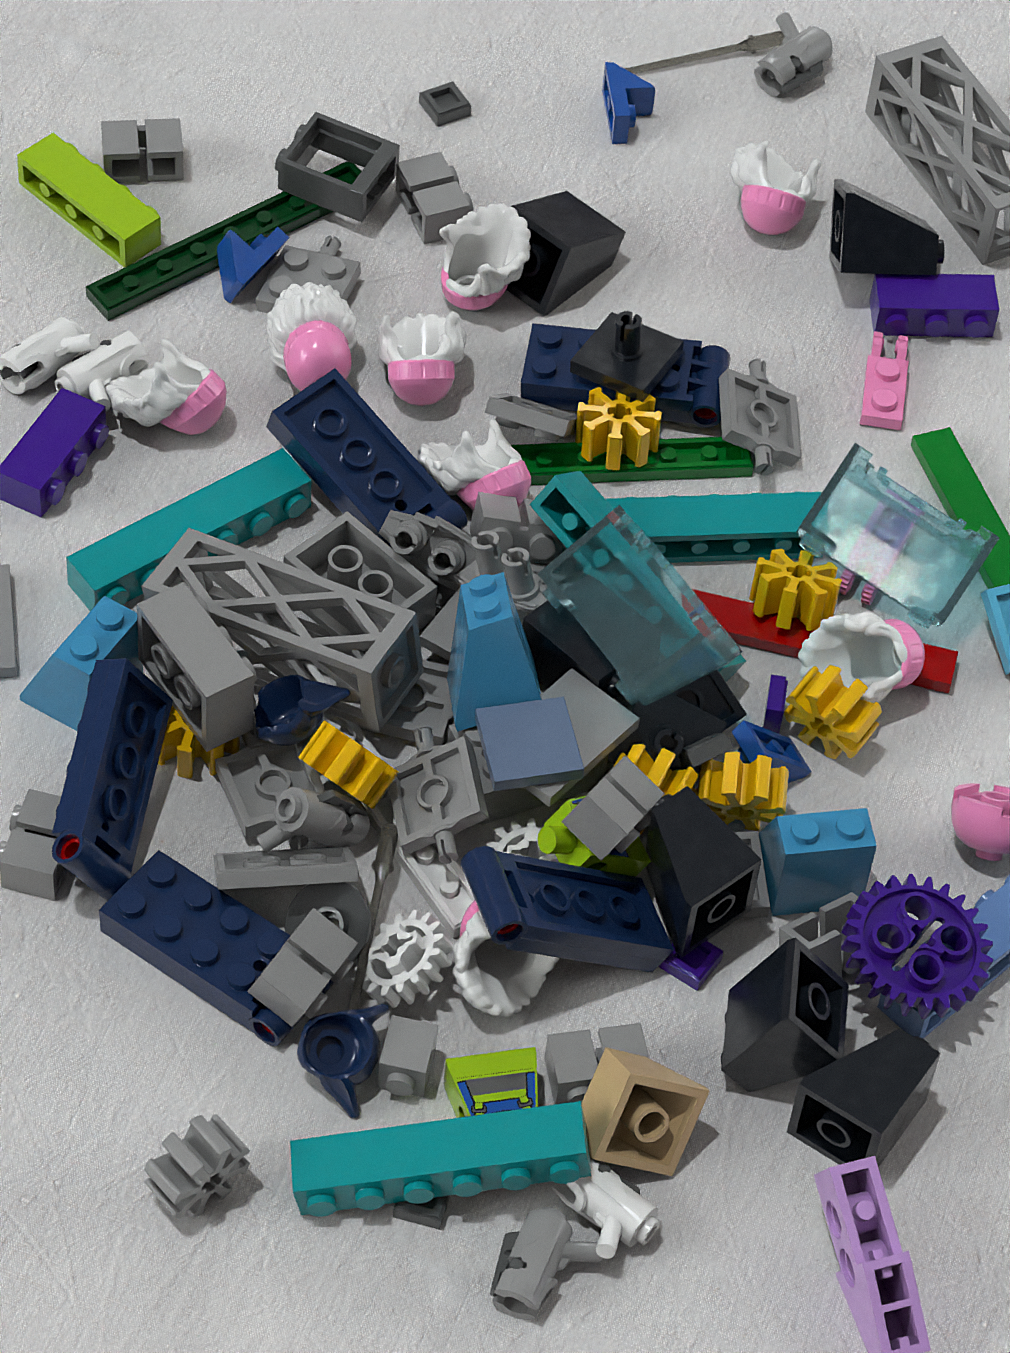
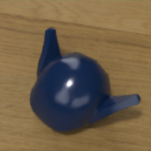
M288 675L278 678L262 687L258 692V705L254 709L256 735L259 739L274 745L291 746L298 744L317 731L323 722L326 710L349 697L351 692L347 688L311 681L301 675Z
M384 1003L362 1009L341 1010L336 1013H325L315 1016L307 1021L301 1033L297 1049V1058L301 1066L308 1073L320 1079L325 1090L344 1108L351 1118H358L360 1115L355 1086L371 1076L378 1062L380 1041L372 1025L377 1019L388 1013L389 1007Z

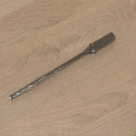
M781 30L757 36L749 35L747 39L738 44L624 69L636 74L737 51L755 54L759 50L781 46L782 40L785 37Z
M391 823L382 826L376 857L371 865L375 873V884L369 908L371 932L366 946L360 952L348 1010L358 1009L369 959L368 954L373 940L384 882L388 875L394 871L393 861L398 841V832L396 825Z

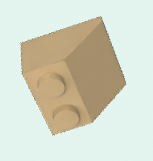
M606 1047L581 1103L587 1129L589 1156L593 1160L673 1176L710 1091L705 1086L645 1056Z

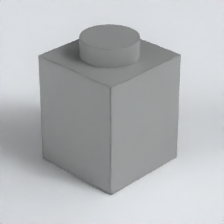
M394 1015L391 1016L379 1060L377 1088L387 1089L392 1094L398 1096L414 1095L424 1097L436 1052L438 1025Z

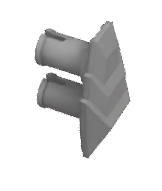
M390 510L379 531V534L390 543L395 552L428 579L456 591L461 585L454 580V576L476 560L471 543L473 537L439 516H436L434 519L419 512L411 515Z
M493 531L477 533L479 540L476 536H473L471 543L476 560L454 576V580L463 585L480 575H495L504 572L516 609L529 613L553 597L543 586L545 581L536 575L535 569L531 568L529 552L524 548L515 547L507 550L508 554H502L499 535Z

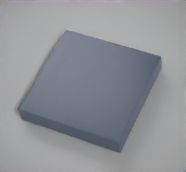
M564 696L475 709V721L494 791L583 779L585 769Z

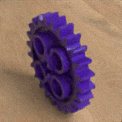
M913 874L907 876L903 885H901L895 875H891L885 886L879 881H875L869 892L863 890L855 902L856 904L851 906L846 915L848 920L843 926L841 933L847 937L841 946V950L852 954L845 966L850 969H860V973L854 981L855 984L869 982L872 988L867 997L871 999L880 993L884 995V1009L886 1010L894 1002L901 1004L902 1016L906 1017L911 1008L916 1007L921 1019H926L933 1007L936 1014L942 1018L950 1007L958 1012L967 1000L971 1002L979 992V988L988 979L989 975L986 972L993 963V959L987 953L993 946V941L982 939V936L988 929V925L983 923L974 924L973 919L979 912L978 908L965 910L962 907L966 898L964 894L954 899L949 897L950 885L948 883L943 885L938 891L933 889V880L930 876L927 877L921 886L917 885ZM907 913L913 914V915L916 916L919 920L913 919V918L910 917ZM935 921L941 922L942 925L932 933L927 943L922 944L899 971H894L892 967L902 959L907 949L912 948ZM879 941L887 943L892 949L884 947ZM943 943L950 945L955 951L948 949ZM915 972H920L928 980L922 979Z

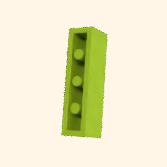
M53 132L17 154L19 184L124 268L161 245V216H159L158 212L153 207L145 205L136 198L125 185L113 180L98 164L90 162L78 152L73 144L66 143Z

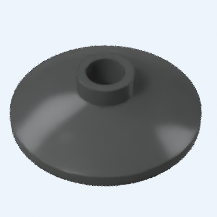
M346 882L307 885L295 896L288 908L285 918V932L292 935L303 919L314 908L331 922L338 919L339 928L358 943L348 956L354 962L366 947L371 932V914L365 898L354 886Z

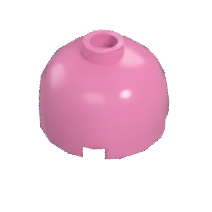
M978 783L958 785L954 788L951 804V820L957 837L968 847L976 849L975 855L977 857L991 861L1002 860L1003 854H1010V788L994 785L993 791L979 792L980 784Z

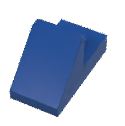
M605 62L602 94L612 144H627L629 128L635 127L636 116H649L653 113L655 87L614 62Z
M279 227L267 238L260 234L250 245L232 230L226 233L217 247V256L223 296L228 303H231L277 256L290 238Z
M745 720L731 731L740 745L738 752H740V759L743 763L750 764L757 759V755L772 758L771 768L785 766L788 769V783L802 779L812 772L791 738Z

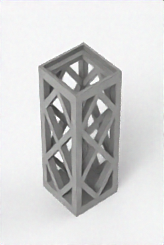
M943 36L877 55L865 113L982 265L1010 256V171L1002 150L1010 152V119ZM950 85L963 88V114L959 110ZM973 111L977 121L973 120ZM900 113H901V124H900V121H899L898 116H897V114H900ZM910 118L922 148L910 144ZM990 118L1001 130V132L993 128ZM932 137L947 156L938 154ZM976 141L986 144L992 161ZM923 165H925V166H927V167L930 168V170H931V172H932V175H933V178H932V176L928 173V171L925 169V167H924ZM947 176L952 178V189ZM961 183H963L974 214L961 210ZM1001 210H1004V230L996 227Z
M191 528L187 529L142 585L144 600L170 589V585L180 575L195 597L199 595L204 599L208 606L210 617L217 627L223 626L228 631L232 641L244 649L236 651L241 658H248L252 664H263L275 674L272 675L254 668L257 675V681L254 682L255 685L264 687L268 683L288 675H301L314 681L300 662L309 660L335 682L351 692L349 697L325 712L377 732L381 731L424 672L416 612ZM207 551L220 556L208 557ZM247 569L266 596L255 597L224 571ZM213 581H214L217 585H219L221 588H219V587H217V586H214V585H213ZM289 582L319 593L303 594ZM345 606L365 634L354 635L321 608ZM301 610L317 624L296 617L293 611ZM274 625L290 630L293 632V634L274 627ZM250 635L269 641L274 647L265 648ZM348 672H350V673H352V674H355L356 677H357V679H355V678H354L352 675H350ZM347 702H360L361 709L347 704Z

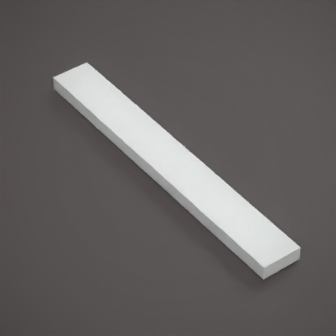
M309 660L300 661L314 681L328 684L312 662ZM324 712L323 720L382 759L358 724ZM388 787L374 809L363 803L368 813L367 817H369L373 828L444 927L449 931L452 938L460 935L461 922L465 911L475 900L462 867L453 859H451L452 863H441L439 861L437 843L428 845L411 854L400 847Z

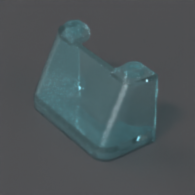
M855 443L796 532L801 538L799 545L816 557H821L824 554L909 611L907 616L921 627L929 629L931 624L939 627L946 621L1000 537L983 526L980 527L977 533L971 529L963 530L967 524L966 521L961 518L957 522L886 476L888 470L882 466L877 472L874 471L875 467L869 462L873 454Z
M620 505L538 573L548 587L542 592L545 598L559 613L566 608L617 670L616 673L620 680L615 686L631 705L639 701L642 705L647 706L729 664L743 652L654 542Z

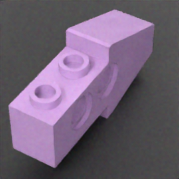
M872 1156L829 1167L814 1174L841 1270L836 1272V1276L867 1352L924 1353L931 1351L909 1251H902L876 1157Z

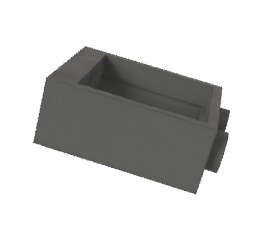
M315 112L306 125L301 124L293 142L287 149L283 148L276 158L275 170L278 171V189L363 222L396 177L400 145ZM321 150L364 167V169L351 185L306 166L317 151Z

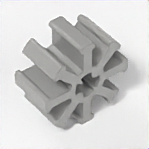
M214 1114L209 1122L202 1115L192 1118L189 1121L190 1126L183 1139H180L174 1132L169 1134L161 1143L169 1153L156 1159H149L144 1168V1171L150 1176L144 1183L177 1219H181L186 1211L192 1218L203 1214L209 1196L213 1193L219 1200H223L233 1190L226 1180L240 1173L244 1174L250 1165V1162L244 1157V1155L250 1152L249 1148L217 1114Z

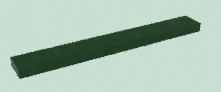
M346 161L323 172V174L352 185L362 171L354 163ZM283 191L85 286L86 297L109 321L218 268L217 247L229 230L235 232L250 245L260 234L267 238L277 227L285 234H288L333 211Z

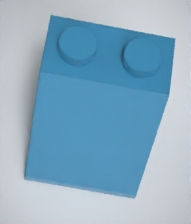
M504 572L495 575H480L469 583L460 586L447 674L454 724L457 732L477 726L475 721V709L542 700L534 658Z
M103 596L19 695L20 701L77 731L87 697L88 683L91 680L96 660L127 658L143 673V664L139 660L137 613Z
M867 808L776 816L759 832L772 916L819 912L820 907L851 892L859 897L861 892L866 890L877 847Z

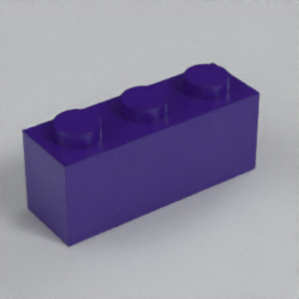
M875 274L869 298L873 333L874 331L882 332L883 336L993 338L999 314L994 275Z
M61 388L1 463L0 500L40 518L44 516L52 504L57 505L62 499L65 488L74 476L78 477L83 472L89 456L96 448L100 449L107 440L109 426L106 425V406Z

